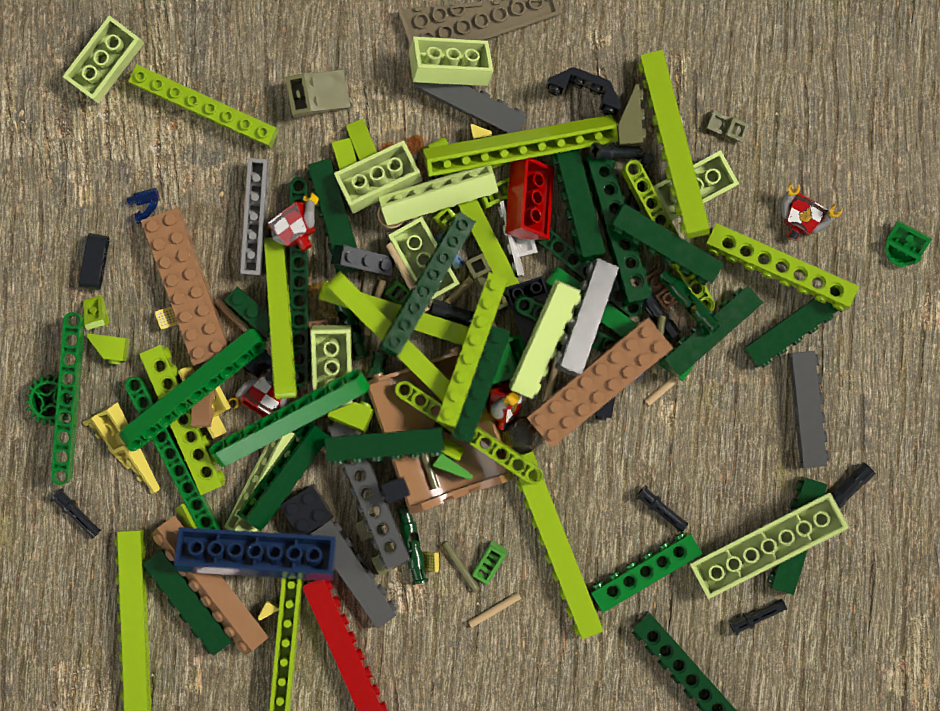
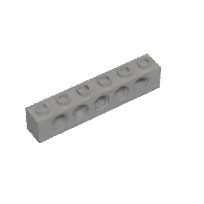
M248 158L240 274L247 276H263L264 238L270 162L267 159Z

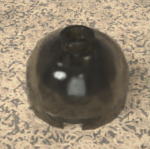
M517 416L509 421L506 429L502 431V439L507 446L519 454L527 453L538 445L540 433L526 416Z

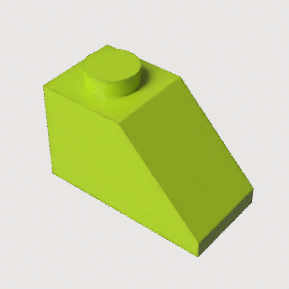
M87 333V338L103 359H109V363L119 365L121 361H127L130 339Z
M361 401L360 404L353 402L329 412L328 418L365 434L374 412L371 409V405Z

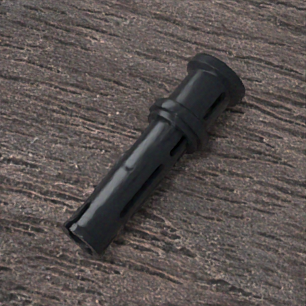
M594 142L590 146L589 151L591 158L595 160L600 158L605 160H612L614 158L640 160L643 157V154L637 153L643 152L642 148L617 147L612 143L601 145L599 142Z
M644 152L641 165L645 168L647 176H649L655 156ZM638 182L637 188L641 192L644 191L645 185L643 182ZM629 188L630 194L625 204L640 212L639 204Z
M647 485L640 489L635 499H640L648 506L649 510L656 511L679 530L680 533L687 528L689 523L661 501V497L653 494Z
M63 488L51 497L50 501H54L62 509L61 512L68 514L92 539L101 532V529L76 506V501L72 500L64 492Z
M781 598L750 614L745 612L742 617L735 620L730 619L728 622L735 636H738L740 632L748 628L753 629L755 624L784 610L786 611L787 607Z

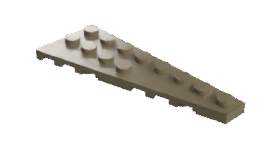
M494 0L493 2H471L446 6L436 5L434 7L398 9L410 46L413 37L486 41L561 15L556 0Z

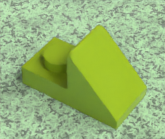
M102 295L83 300L84 326L86 330L110 323Z

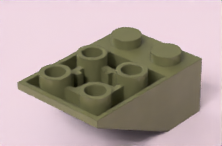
M344 70L303 73L285 77L294 118L351 108Z
M636 84L617 125V147L640 148L644 140H646V129L642 128L643 120H645L644 109H641L643 90H639V84Z

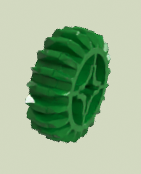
M47 374L46 378L44 376L39 377L40 382L33 380L35 387L32 385L28 386L31 393H25L29 400H25L24 403L30 404L26 411H33L30 417L37 416L35 420L37 423L42 421L43 425L49 423L50 426H55L56 415L49 416L46 413L53 407L56 408L59 375L52 377L51 374ZM46 385H56L55 389H52L49 393L41 391ZM67 393L65 395V402L69 404L72 401V396ZM37 397H39L42 401V405L40 408L37 403ZM48 397H54V403H48ZM67 412L63 415L65 421L69 420Z

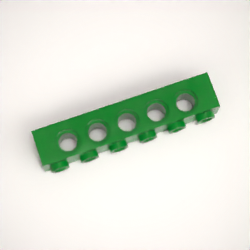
M682 532L674 537L676 540L668 543L667 541L658 546V551L654 553L650 551L642 556L641 561L637 563L633 561L626 565V570L621 573L616 571L608 576L609 580L604 583L599 581L594 584L590 592L603 613L702 555L703 553L689 532L686 534ZM677 546H681L683 549L680 556H674L673 550ZM660 556L666 557V563L663 566L657 565V559ZM643 566L650 568V572L646 576L640 574V569ZM626 576L633 577L631 585L624 584L623 581ZM616 586L617 592L614 595H608V587Z

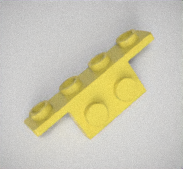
M192 365L178 370L182 381L195 372ZM220 386L215 389L212 407L215 410L211 427H207L213 439L227 432L218 415L231 408Z

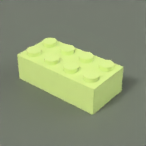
M109 15L62 77L99 104L144 45V42Z
M413 37L409 49L413 82L488 86L493 74L488 41Z
M404 140L334 173L353 214L379 202L380 196L409 188L423 181Z
M721 150L693 165L704 204L739 185ZM666 179L653 187L671 221L679 218L680 215H676L674 204H677L676 198H672L670 193L671 179Z
M423 217L388 235L414 282H416L437 246V242ZM451 267L431 301L460 286Z
M312 325L311 347L314 391L352 371L351 325ZM353 400L347 402L346 404H344V405H342V406H346V405H348V404L353 403Z

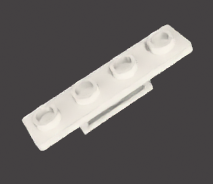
M500 201L498 210L500 217L504 218V234L509 238L507 247L509 254L513 255L514 259L512 268L518 276H525L520 257L538 253L536 240L519 239L505 233L507 202Z

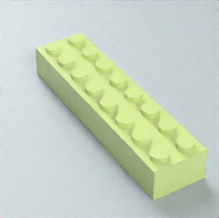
M828 493L690 565L707 598L710 599L849 529V526L831 493Z

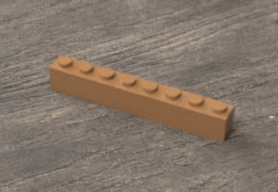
M175 515L151 533L156 544L161 545L166 557L173 562L175 559L178 529L183 527ZM179 572L180 575L188 580L190 588L198 593L203 605L211 610L214 619L221 623L227 636L235 641L237 649L244 653L245 656L269 638L220 574Z

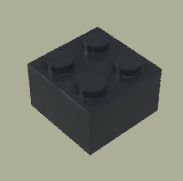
M315 484L280 506L296 534L306 535L335 517Z

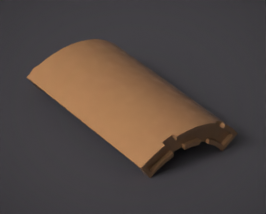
M460 346L449 349V354L430 360L450 382L462 349ZM409 368L383 376V373L371 376L372 380L368 381L370 384L368 393L382 432L433 427L435 423L433 419L398 397L395 392L396 385L399 382L410 381L443 403ZM403 384L401 392L407 395L410 388L408 385ZM419 395L417 403L423 406L426 398L423 395ZM486 402L478 427L500 441L494 420L489 417L490 409ZM438 405L433 407V414L435 416L439 415L441 407ZM453 433L447 439L462 446L464 451L459 461L449 456L447 457L471 473L473 476L471 479L460 477L433 466L439 488L432 490L421 457L410 458V455H402V459L392 460L397 477H405L411 493L410 496L405 497L410 515L425 511L445 501L468 495L473 491L502 484L514 478L510 470L471 444L453 438ZM482 438L481 445L484 448H489L491 442L488 438ZM503 448L497 451V456L501 459L506 458ZM429 456L432 464L438 456Z

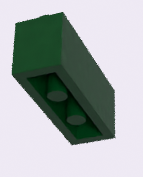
M237 286L224 300L225 304L249 326L256 329L261 337L268 342L271 339L269 314Z

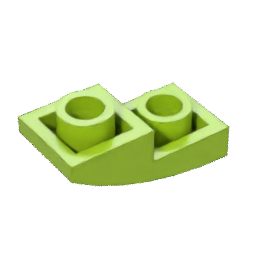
M363 118L346 125L360 161L378 153Z
M350 137L331 142L339 170L357 162Z

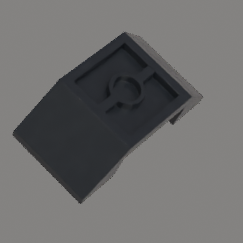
M576 67L548 78L545 89H548V92L552 95H564L568 82H572L571 85L576 88L582 89V87L590 89L589 92L594 95H604L599 107L602 110V114L617 116L621 108L614 88L607 79Z
M543 276L506 287L510 306L525 347L537 321L518 312L514 307L513 301L519 294H524L545 304L548 292ZM520 301L519 308H525L528 305V301ZM539 308L536 311L537 317L540 316L543 308ZM561 341L557 342L556 352L561 351Z

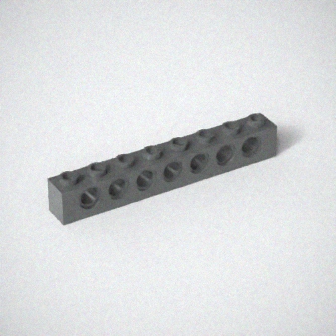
M339 423L329 426L330 432L327 433L330 437L358 435L356 430ZM363 458V462L349 464L348 460H344L342 471L346 479L350 478L352 483L349 486L353 496L357 495L359 500L357 507L361 514H365L367 520L364 523L368 532L372 531L374 538L371 540L375 549L380 550L382 556L379 559L383 568L387 567L388 570H392L410 562L411 559L387 502L382 500L379 492L381 488L368 458ZM359 472H364L365 478L360 482L356 481V475ZM372 490L371 498L364 499V491ZM374 507L380 509V513L376 517H372L370 514L371 509ZM381 525L387 526V532L384 535L378 534V528ZM388 543H394L395 549L391 553H387L385 550Z

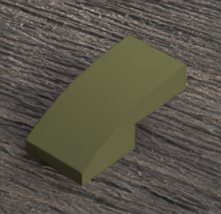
M711 111L704 129L743 143L750 124L734 117L730 118L716 111Z

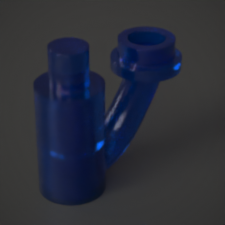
M157 188L133 193L134 196L127 198L129 205L136 204L140 206L149 203V206L143 213L141 210L138 213H134L137 224L142 225L141 220L148 218L156 209L158 201H160Z

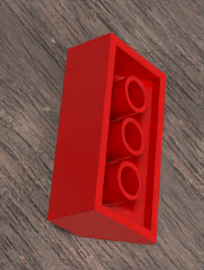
M532 158L516 160L510 163L506 234L519 239H549L554 178L553 167Z

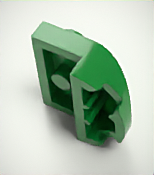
M897 219L885 240L887 258L891 263L899 267L915 265L922 259V254L932 238Z

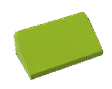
M444 437L445 451L442 453L459 461L464 448Z
M185 503L175 508L185 528H198Z

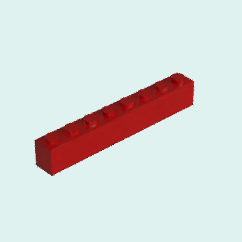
M312 580L305 583L302 588L357 711H389L386 702H382L379 697L381 692L377 683L373 684L371 679L373 674L370 667L365 666L363 661L365 656L362 649H358L356 646V635L354 631H350L348 628V617L345 613L342 614L339 608L342 606L340 599L337 595L334 596L331 590L334 588L332 582Z

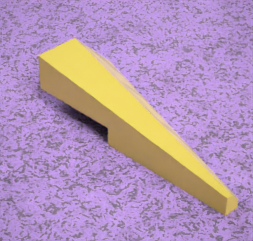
M118 402L105 407L82 422L85 426L89 425L96 432L94 436L97 439L102 438L108 445L107 449L127 470L131 468L138 475L136 479L139 482L144 481L147 484L151 494L160 490L141 449L134 452L129 451L119 436L120 431L128 425V422Z

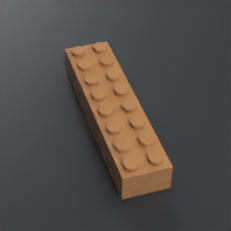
M176 207L141 220L192 364L193 366H198L208 362L230 343L217 307L214 304L213 296L182 211Z
M646 317L587 365L582 375L569 380L529 413L527 418L553 448L673 349V347L650 319Z

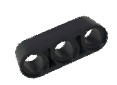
M88 234L79 278L80 288L97 291L101 289L109 249V236Z

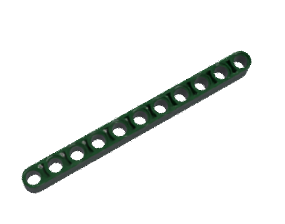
M295 177L290 182V206L298 201L305 203L303 197L305 195L309 197L308 183L302 177ZM298 182L304 183V188L301 191L295 190V185ZM290 246V311L294 366L296 373L301 372L305 376L304 382H296V386L301 387L305 386L310 379L309 249L302 251L301 249H296L295 246ZM298 258H303L305 262L301 268H296L295 261ZM298 277L304 278L305 282L302 287H296L295 280ZM298 296H303L304 304L300 307L296 306L295 299ZM298 315H302L305 319L304 324L301 326L295 323V318ZM299 334H302L305 338L302 345H298L295 342V338ZM299 353H302L305 357V361L302 364H298L295 361V357Z

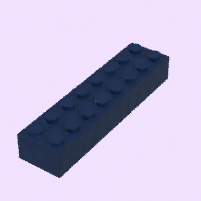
M179 527L174 567L177 572L333 581L337 543L335 536Z

